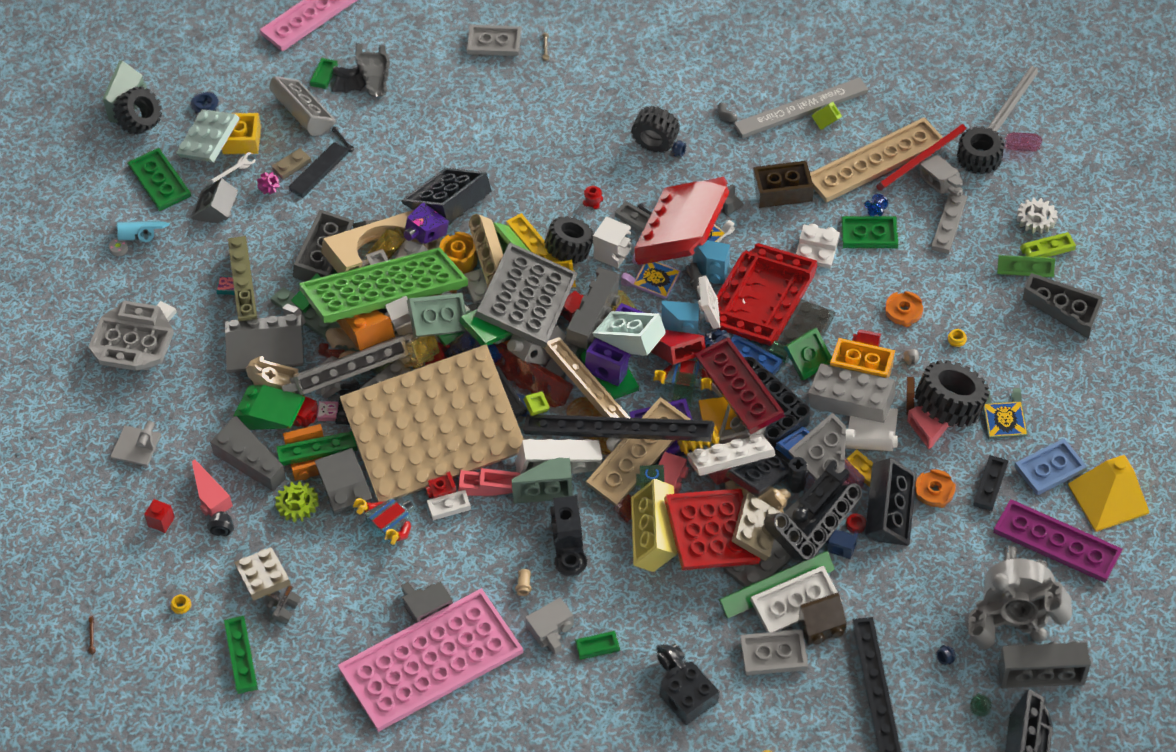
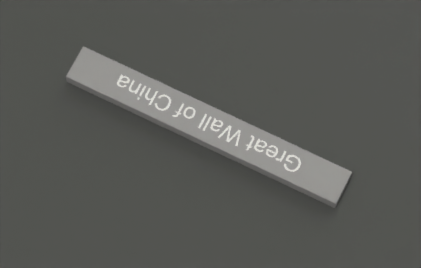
M859 77L734 123V127L743 139L815 113L832 101L837 105L867 94L868 88Z

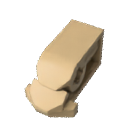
M261 356L251 360L246 367L247 375L254 385H266L283 390L282 386L291 383L290 378L298 374V369L265 361L264 357Z

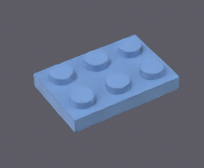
M1065 439L1015 462L1014 466L1037 496L1087 470L1086 464Z

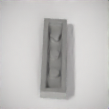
M949 193L931 250L946 254L950 253L965 208L967 196H953V194Z

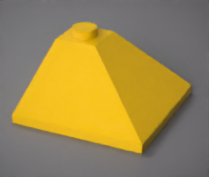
M1125 454L1106 460L1068 483L1069 489L1095 532L1150 513L1135 471Z

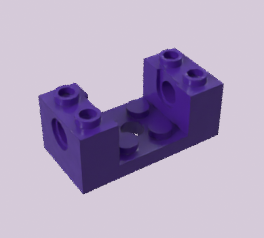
M623 303L616 309L619 312L644 313ZM595 338L586 351L585 367L593 376L619 386L627 375L628 362L632 354Z

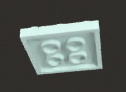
M202 110L197 115L196 121L189 129L176 154L183 158L214 162L240 118L236 114Z

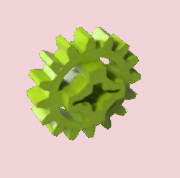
M301 481L297 485L291 482L290 487L284 485V491L279 490V496L275 497V505L279 515L285 516L286 521L292 518L293 522H296L297 518H300L302 522L305 516L311 518L310 512L316 513L315 507L319 506L318 494L315 493V488H309V483L302 486Z

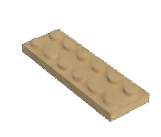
M661 397L642 417L691 420ZM624 438L588 478L586 485L618 507L645 476V471H649L675 440Z

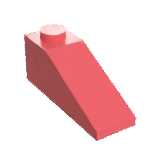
M193 460L192 465L201 502V511L206 516L209 514L212 517L213 514L219 511L225 512L233 506L230 495L196 460Z

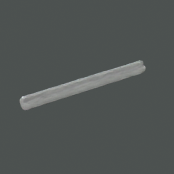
M1029 67L987 129L991 128L992 131L999 130L1038 74L1037 67Z

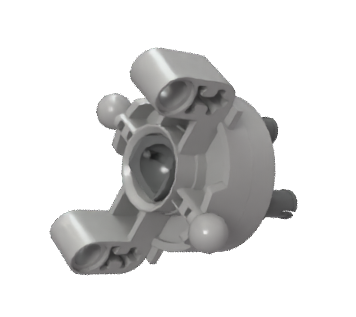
M1014 546L1004 548V560L994 565L985 576L984 600L975 602L977 608L973 609L969 614L968 632L980 649H988L994 644L995 627L1004 624L1020 627L1023 633L1031 632L1032 640L1043 642L1047 637V632L1043 627L1047 625L1050 616L1057 625H1063L1071 619V597L1060 582H1055V578L1047 568V563L1044 560L1018 559L1017 549Z

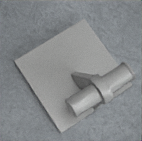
M147 421L144 429L124 426L110 456L111 459L148 467L161 437V433L152 431L155 426L154 422Z

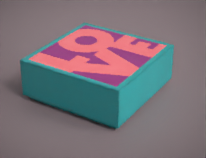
M219 276L216 289L217 294L235 295L233 276Z

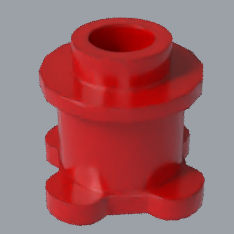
M597 186L587 187L584 190L586 200L583 201V205L599 209L600 203L603 201L601 189Z

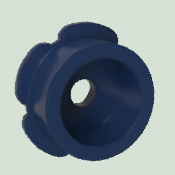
M681 140L674 142L671 148L675 157H683L686 151V143Z
M942 645L936 652L937 659L942 665H950L955 661V651L949 646Z

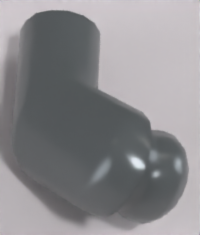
M725 103L717 105L719 118L722 121L731 123L737 121V114L727 110Z

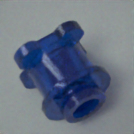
M878 193L874 194L871 201L866 200L864 203L870 216H882L884 214L883 210L889 204L887 198Z

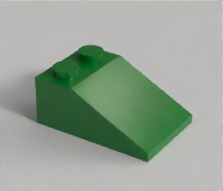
M250 385L246 389L233 416L236 415L249 430L290 429L305 397L266 385Z

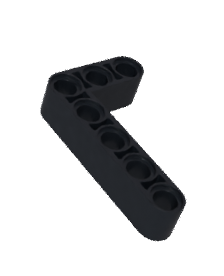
M747 356L744 357L784 411L785 417L768 425L764 432V437L775 448L776 443L801 427L805 428L809 425L811 410L804 401L757 360Z
M854 483L840 486L803 531L785 513L768 514L764 519V527L794 560L812 559L859 501L862 495L861 488Z

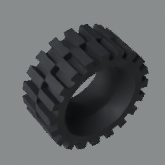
M939 360L936 364L932 362L925 368L915 391L917 405L923 406L921 410L924 413H930V418L934 419L936 417L939 419V423L948 422V426L952 427L954 424H957L958 427H963L964 424L967 427L971 426L972 423L977 421L990 394L988 384H984L985 380L983 377L978 378L979 373L969 371L970 367L968 366L964 368L958 362L952 364L949 360H946L945 363Z

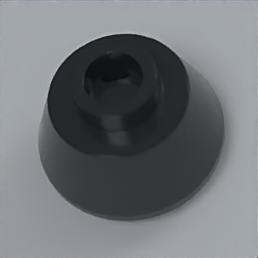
M219 511L212 515L207 523V529L215 536H228L234 531L232 518L227 512Z

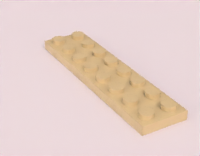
M924 117L811 172L814 190L827 203L908 163L943 137Z

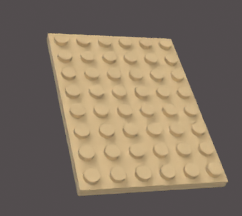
M487 344L340 396L378 502H390L393 499L395 500L426 489L425 487L429 486L428 480L444 476L447 472L451 473L452 478L460 476L461 470L475 471L518 455L522 440H524Z

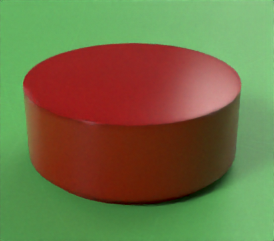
M854 513L847 517L846 528L849 532L859 534L865 530L866 519L863 515Z

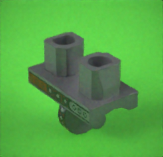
M290 585L286 588L281 599L279 598V591L264 597V600L268 603L266 606L268 610H272L273 606L276 607L269 620L270 623L275 624L278 621L286 625L288 624L293 613L284 609V605L286 604L295 609L301 599L299 595L292 592L293 586Z

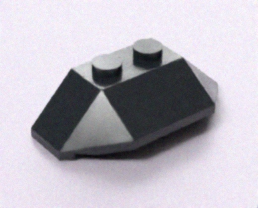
M1030 689L1024 692L1009 715L1005 752H1050L1053 725L1049 711L1045 706L1047 704L1045 697Z

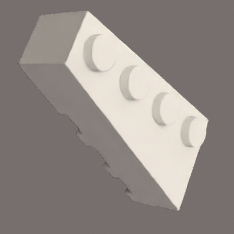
M528 439L522 440L515 465L516 471L522 474L549 459H556L558 457L570 458L571 472L576 474L595 471L601 465L603 459L599 440Z

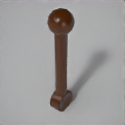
M92 615L89 616V654L96 652L94 647V616Z

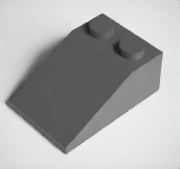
M352 448L315 460L334 516L357 509L353 508V505L358 498L365 500L366 503H372V496Z

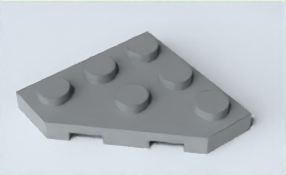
M832 413L789 450V454L793 458H803L807 462V472L815 480L822 475L825 468L833 460L837 461L838 466L835 472L841 473L845 469L846 426Z

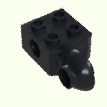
M577 495L553 498L554 506H550L553 542L556 550L554 565L556 570L564 576H578L585 570L588 559L583 550V536Z
M677 644L657 645V659L666 671H670L661 681L659 696L685 725H688L719 702L720 691L693 661H683L685 655Z

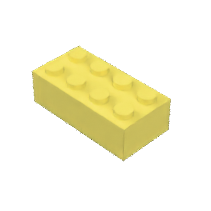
M653 479L631 497L633 566L651 572L656 571L677 555L664 501L666 494H674V486Z

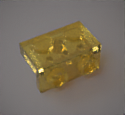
M396 227L393 231L387 229L367 254L383 249L389 260L406 240L400 228Z
M435 336L417 337L405 344L411 360L405 363L404 366L405 368L412 366L413 369L423 366L425 362L435 359L434 355L440 352Z

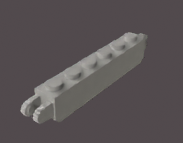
M413 333L405 336L400 335L298 373L290 378L291 383L282 386L283 391H294L296 394L304 395L409 355V352L422 348L423 344L416 343L407 347L405 341L414 339Z

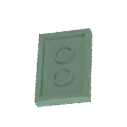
M462 293L409 298L407 300L414 338L467 332L459 322L460 317L466 314Z

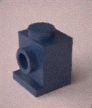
M835 530L826 541L828 552L851 560L857 545L858 533L854 532V535H851L846 531Z

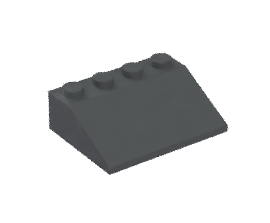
M301 314L278 317L270 316L245 321H226L227 373L247 372L246 367L250 361L260 356L264 357L265 361L288 367L304 366V329Z

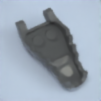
M356 43L355 62L364 77L368 94L375 97L386 95V82L390 67L386 46L379 45V52H362V43Z

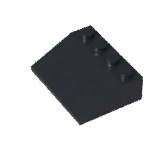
M444 168L401 201L402 204L413 211L424 202L447 219L450 225L455 219L464 215V212L468 209L473 208L477 202L483 200L492 190L487 172Z

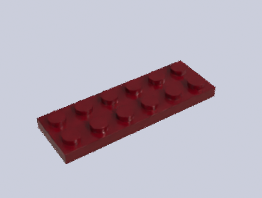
M729 337L695 354L697 361L710 379L713 380L717 389L750 435L785 417L784 411Z

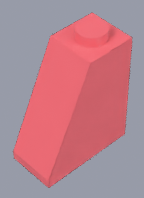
M917 406L908 411L907 422L926 447L930 449L949 427L948 422L939 423V419L936 417L932 419L929 417L930 413H924L921 410L923 406Z

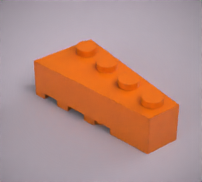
M374 310L371 313L358 314L352 318L336 320L360 351L395 337L390 317L378 310Z

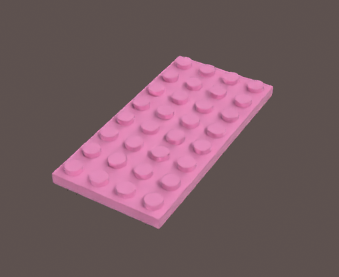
M481 588L338 665V669L379 732L523 653V648Z

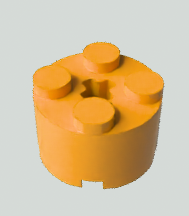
M455 232V235H447L441 240L440 248L464 274L469 273L476 267L478 254L471 235L464 232Z

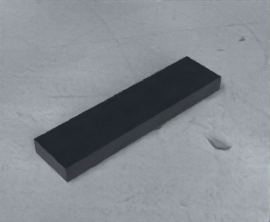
M333 142L289 185V191L304 198L348 154V149Z

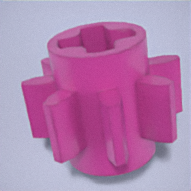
M264 172L260 174L261 178L257 179L258 189L263 194L269 193L271 195L280 187L278 185L279 180L273 172L269 174Z

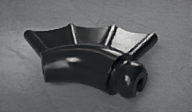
M337 66L333 68L332 74L337 77L332 87V92L341 91L347 94L354 90L361 91L366 86L364 77L357 66L350 69Z

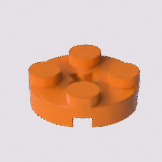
M904 291V293L898 294V292H895L888 297L885 315L892 322L909 327L922 317V300L915 293ZM905 306L908 307L907 310H902V309L900 308V307H903V308H904Z
M933 469L925 474L923 472L916 480V498L925 505L943 508L954 497L955 483L951 480L952 477L942 470ZM936 485L938 486V491H933L930 487Z

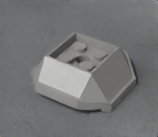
M122 301L117 305L118 307L108 311L100 318L88 346L90 352L100 365L135 371H148L153 366L163 362L174 331L160 306Z

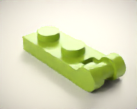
M1069 232L1027 242L1020 246L1021 252L1026 256L1045 258L1070 252L1076 248V244Z

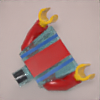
M696 357L677 364H670L663 371L656 370L653 381L659 380L661 384H664L665 381L666 393L701 398L703 389L712 390L713 380L702 369L700 363L696 361Z
M356 499L353 508H358L356 512L360 515L365 512L366 524L390 547L395 545L396 542L408 538L412 528L411 516L409 514L415 510L411 501L407 500L402 505H399L394 499L376 503H366L363 499Z

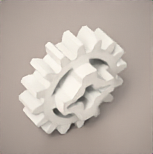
M1032 198V202L1026 200L1025 204L1021 203L1020 208H1018L1017 221L1020 222V227L1026 226L1025 231L1031 229L1033 234L1035 231H1038L1040 234H1042L1043 230L1049 232L1050 228H1054L1058 218L1057 210H1054L1055 206H1049V201L1042 202V198L1039 201Z

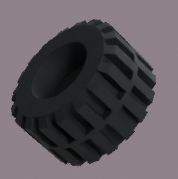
M142 86L139 88L133 87L119 95L116 101H114V119H117V124L122 126L123 131L127 130L129 134L134 133V135H138L154 128L160 122L162 106L159 105L160 100L159 98L156 99V94L154 92L150 93V89H144ZM134 104L140 109L141 117L135 112Z
M654 106L644 107L638 113L632 126V138L635 139V142L640 147L648 151L664 153L672 148L680 131V123L666 109Z
M983 126L981 128L973 127V129H967L959 139L958 163H961L960 166L962 168L966 167V171H973V174H977V172H980V175L985 172L988 174L992 173V170H997L998 166L1001 165L1004 152L1003 137L998 135L997 131H992L991 128L986 129Z
M561 216L558 219L555 218L549 226L544 246L547 252L559 261L572 260V263L583 262L588 257L593 244L594 233L592 228H589L588 224L575 217Z

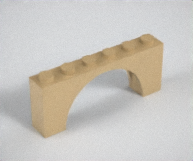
M413 210L324 238L321 252L338 273L361 268L362 261L357 251L365 243L376 239H395L405 242L406 239L403 233L406 220ZM415 238L411 240L413 242L421 244ZM440 238L422 245L428 250L439 248Z

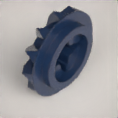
M211 92L199 93L191 100V108L196 114L202 110L216 111V107L219 106L218 97Z
M712 330L711 333L705 334V347L708 348L715 344L713 341L715 339L717 343L727 337L730 338V335L726 330Z

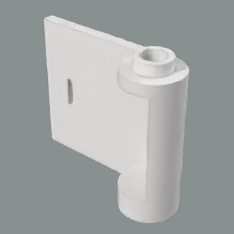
M890 408L884 423L850 416L849 427L846 429L845 449L893 451L894 448H897L898 436H895L898 409Z

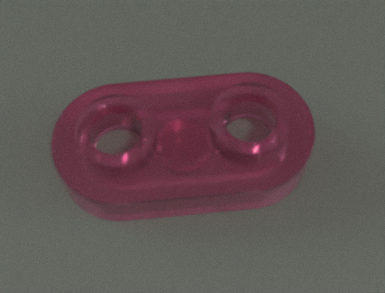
M1012 132L1007 135L1005 144L1011 150L1034 152L1041 148L1042 138L1035 133Z

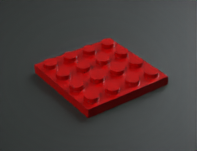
M742 489L665 495L664 501L682 571L759 564L761 560L758 556L732 542L744 497Z

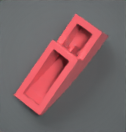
M481 468L480 472L461 470L458 491L465 490L467 496L513 493L512 479L519 476L520 473Z

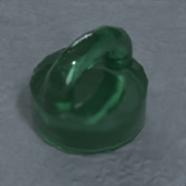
M977 693L971 699V712L979 717L988 715L992 706L991 700L987 696Z

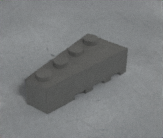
M236 415L210 441L215 456L268 489L274 491L285 480L286 476L283 465Z

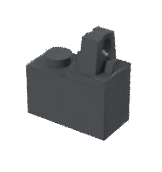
M441 581L429 585L425 590L421 588L414 590L409 582L401 585L402 592L405 595L402 597L404 607L415 623L453 604V599Z

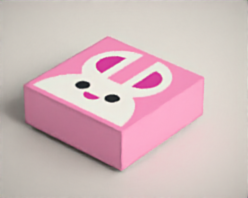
M319 401L318 421H336L339 403Z

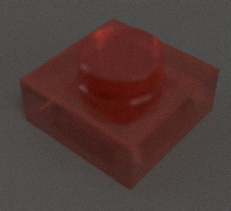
M629 494L613 508L626 523L632 519L631 496Z

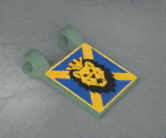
M1013 388V393L1011 394L1012 402L991 403V396L989 394L983 408L989 439L1028 436L1020 388Z

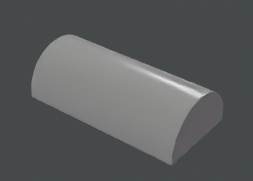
M272 77L269 85L270 91L309 134L319 136L333 127L336 120L299 80Z

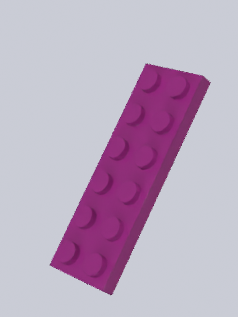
M1012 499L1008 502L993 530V533L1103 583L1107 582L1123 550L1116 545Z

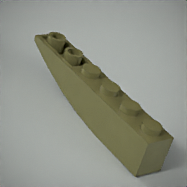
M246 236L228 238L238 321L257 319Z

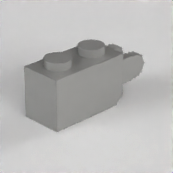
M935 155L919 163L920 177L937 192L942 194L949 192L953 196H961L963 194V189L961 188L963 180L960 179V173L956 168L948 164L946 160Z

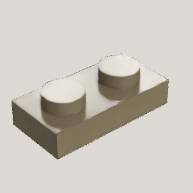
M299 148L272 165V170L284 180L311 163V157Z

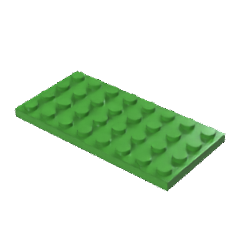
M439 247L299 283V287L324 323H333L339 319L352 318L355 315L371 313L381 308L387 309L386 304L405 296L408 299L435 294L440 295L450 290H459L462 287L468 286V279Z

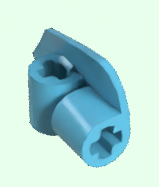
M163 221L117 222L118 241L135 240V234H138V238L141 241L149 242L154 238V229H163L169 226V223ZM144 229L148 230L147 234L143 233Z

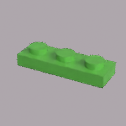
M998 255L997 274L1030 276L1033 273L1042 277H1054L1055 258Z

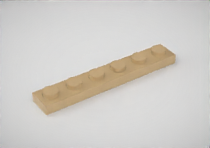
M560 337L548 341L544 349L603 417L630 418Z

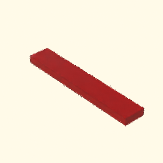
M961 124L878 183L876 188L882 191L966 131V126Z

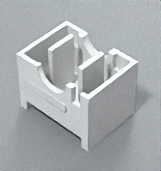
M606 217L593 235L594 259L619 268L631 250L630 239L625 237L626 234H631L629 231L631 226Z

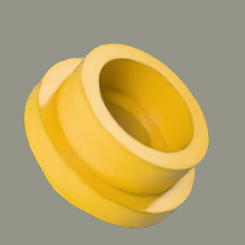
M954 329L948 334L947 340L950 345L961 347L965 345L967 337L963 330Z
M176 595L171 601V609L176 614H184L191 608V601L185 595Z

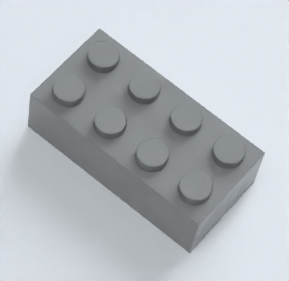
M820 364L808 392L809 404L812 408L884 423L896 395L895 380Z

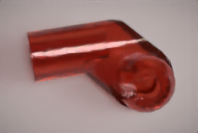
M320 343L318 345L319 355L327 358L333 356L338 359L345 352L344 349H328L329 345L327 343Z

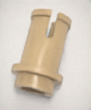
M527 569L518 571V584L515 590L519 596H527L531 592V572Z

